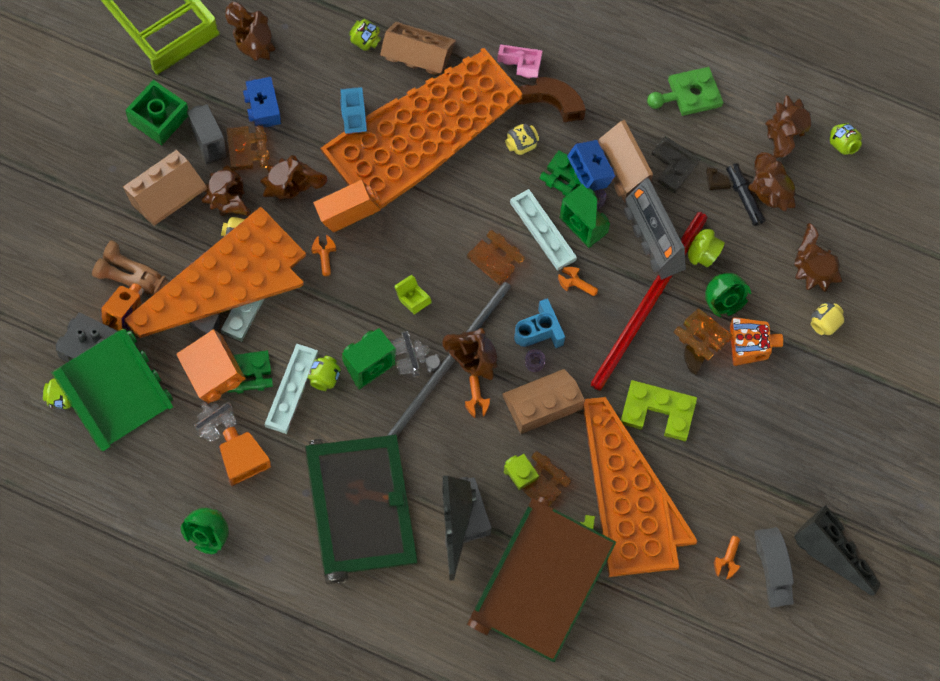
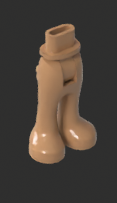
M112 240L109 241L104 250L103 259H98L92 271V276L97 279L108 278L129 287L133 283L138 284L143 288V293L154 295L169 283L165 276H162L154 269L124 257L120 253L119 244ZM111 265L125 269L133 274L124 273Z

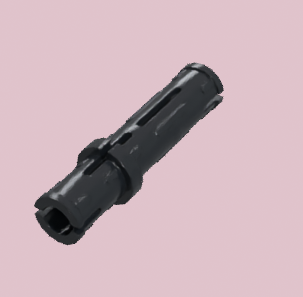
M738 163L733 164L736 173H734L730 165L726 168V171L734 184V191L739 194L752 221V225H759L756 217H758L761 224L764 223L766 219L748 188L750 185L748 179H745Z

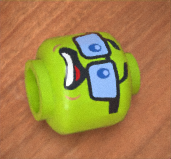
M367 19L357 20L349 32L351 36L350 41L364 51L369 50L370 47L375 49L381 40V37L378 36L380 28Z
M842 123L832 128L830 144L841 154H854L860 149L862 135L851 124Z
M330 356L315 359L308 372V379L311 381L310 385L321 391L334 388L341 373L340 367L336 364L337 360Z
M53 378L49 383H45L43 401H46L47 405L51 408L69 409L71 404L56 380Z

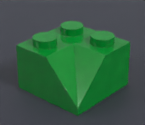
M152 80L125 111L128 123L162 146L187 119V111L189 110L184 100L155 80Z
M581 184L562 199L559 218L588 248L608 233L610 227L609 219L605 214L597 211V198L593 190L587 189Z
M380 328L375 331H368L364 334L362 340L356 344H349L343 350L342 361L359 390L395 366V347Z

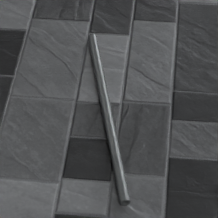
M503 282L466 332L476 331L483 325L511 288L507 282ZM448 354L387 436H398L454 363L455 359L450 354Z

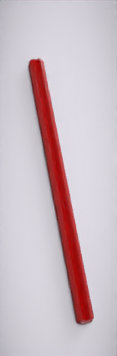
M697 212L680 239L685 248V255L692 241L695 240L696 235L699 234L707 221V215L702 212ZM658 274L591 381V387L598 391L602 390L673 275L661 279Z

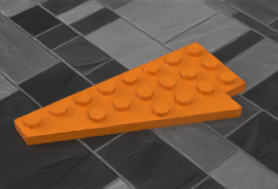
M260 207L124 319L125 323L139 338L300 288L304 282L291 268L306 257V253Z
M607 398L585 399L583 410L602 535L616 541L607 560L609 577L677 570L679 563L676 547L696 545V537Z

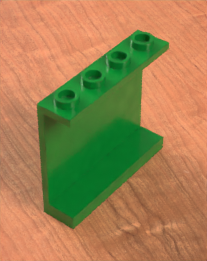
M120 329L51 372L95 444L102 452L108 449L110 444L159 413L173 408L171 394L167 389L163 390L159 384L161 378L154 369L151 371L148 367L147 362H149V359L143 350L138 351L134 344L137 340L130 330L127 332L125 329Z

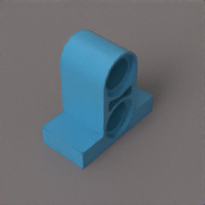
M362 87L340 89V104L345 134L367 131Z
M548 298L539 301L538 311L540 314L523 319L516 325L514 339L520 346H530L551 338L555 348L564 346L565 335ZM548 323L551 327L543 328L540 324ZM525 330L528 331L530 335L523 336L519 332Z

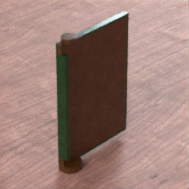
M538 496L537 500L531 499L467 625L485 635H488L490 630H493L542 657L555 662L616 541L549 507L551 502Z

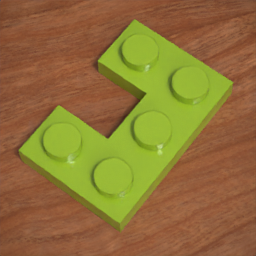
M631 380L621 422L625 426L642 430L647 409L669 415L664 436L686 441L697 397Z

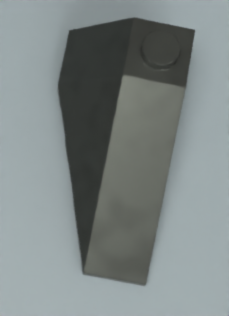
M443 476L442 494L449 581L455 579L472 513V505L477 503L476 489H471V481L452 476Z
M825 505L801 526L794 535L798 546L810 556L873 596L879 589L880 582L867 562L858 558L855 550L857 548L853 541H847L842 533L845 528Z

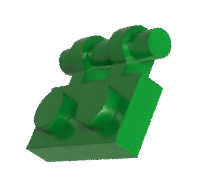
M558 150L547 166V170L553 174L549 175L542 172L539 179L544 181L546 186L554 187L561 191L562 195L566 197L576 187L580 186L581 183L567 157L568 155ZM561 178V179L565 180L566 182H568L569 184L566 185V184H564L563 182L559 181L558 179Z
M268 350L233 355L245 378L256 377V380L242 381L237 388L228 390V393L237 392V394H242L247 390L257 389V391H263L264 388L273 387L272 378L263 379V375L271 374Z

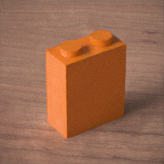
M362 180L313 202L321 222L333 233L381 211L378 205L381 202L376 190L373 191L370 184L366 185Z
M214 329L176 354L197 395L208 404L219 400L222 394L237 388L240 382L246 379L223 336Z

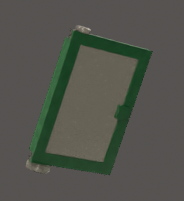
M397 435L323 443L322 439L309 441V445L305 446L306 463L325 583L336 584L348 581V573L417 564Z

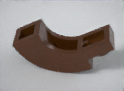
M538 77L536 78L535 85L527 84L518 87L522 92V99L516 103L517 105L538 102L551 104L558 109L563 122L579 121L585 118L586 109L581 97L571 86L560 80Z

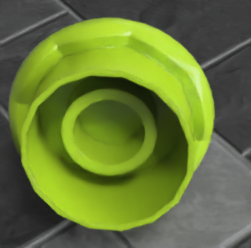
M702 230L696 235L695 240L692 241L688 250V259L693 265L700 263L705 267H709L721 253L725 242L715 237L713 230Z

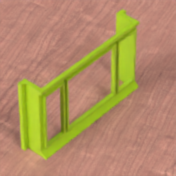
M101 0L150 59L152 70L157 75L220 35L216 27L215 17L200 0H184L186 2L184 5L142 32L135 28L113 0ZM192 9L202 23L157 52L145 40Z

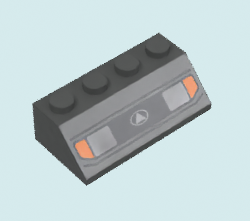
M644 179L625 199L626 208H624V213L627 220H632L634 224L632 228L637 238L640 237L642 240L641 247L644 254H649L651 258L650 265L653 272H658L660 278L664 279L686 270L685 248L650 179Z

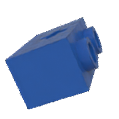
M271 77L247 81V90L243 91L245 103H250L251 109H247L249 121H254L255 129L280 125V112Z
M597 140L575 144L567 156L580 183L587 189L590 188L594 191L607 188L615 177L614 170L610 166Z

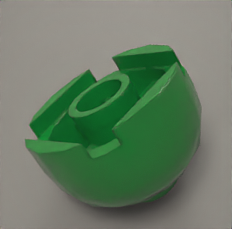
M723 273L715 276L709 282L705 291V299L714 315L722 317L720 314L727 313L728 316H731L747 304L748 300L746 297L748 293L751 295V289L745 280L737 274Z
M199 508L192 511L180 526L184 539L187 542L192 540L197 544L194 548L206 554L217 553L229 536V527L222 513L211 508Z

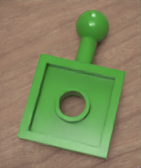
M709 67L670 75L668 81L672 92L663 95L659 92H653L647 98L648 105L653 109H659L664 103L676 100L682 116L719 108L723 105V100ZM697 88L701 94L695 95L690 89Z

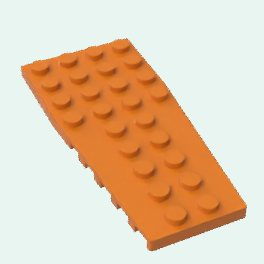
M482 48L480 53L471 58L469 56L462 60L461 64L454 68H447L437 78L434 79L432 77L425 81L426 84L418 89H411L407 92L406 96L399 100L396 98L365 117L367 131L347 134L344 131L321 147V152L348 185L360 180L366 185L370 184L373 191L376 190L381 202L378 205L382 209L425 179L522 99V92L485 48Z

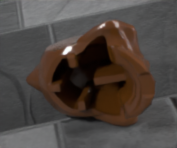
M238 2L230 3L226 7L225 17L228 24L236 27L232 34L240 52L255 61L259 58L270 60L269 51H275V47L271 43L273 36L268 26V16H265L259 10L250 13Z
M785 96L783 104L776 103L777 113L773 115V119L765 123L768 130L767 137L774 139L773 155L776 159L787 156L794 149V135L805 136V133L811 127V113L804 108L801 99L793 102L789 96Z
M762 152L755 159L756 176L749 185V190L756 193L759 199L771 208H779L784 212L787 211V208H795V185L792 179L786 173L780 161H776L777 159L772 154Z
M291 155L288 160L281 158L275 166L268 165V175L260 180V183L266 187L263 197H276L286 200L298 196L300 192L306 191L311 186L314 189L323 187L327 183V176L299 161L295 155Z
M229 165L223 167L222 170L210 173V181L205 184L208 189L204 192L207 194L202 198L201 202L210 203L211 210L218 208L221 216L231 213L249 217L251 211L244 205L242 195L245 193L242 177L233 171Z
M809 223L806 225L807 229L803 241L797 249L798 253L794 266L798 268L795 278L806 279L807 290L812 289L818 284L826 292L831 283L842 282L839 271V259L836 255L831 254V250L825 251L816 245L819 234L814 225Z
M483 328L472 332L464 331L461 334H447L443 338V348L446 352L449 351V354L460 363L465 372L473 376H482L488 380L493 379V370L498 367L496 363L497 353L493 343L486 337Z

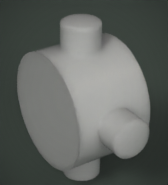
M437 354L424 358L428 368L427 371L430 373L431 371H436L441 365L439 355Z

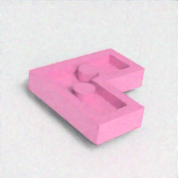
M500 45L497 62H502L505 65H518L516 75H521L524 78H538L542 50Z

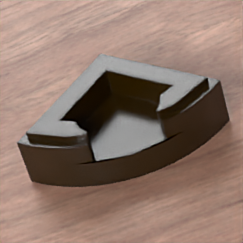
M706 168L709 190L731 188V183L727 176H724L715 168Z
M686 345L684 351L686 365L691 373L697 375L707 354Z

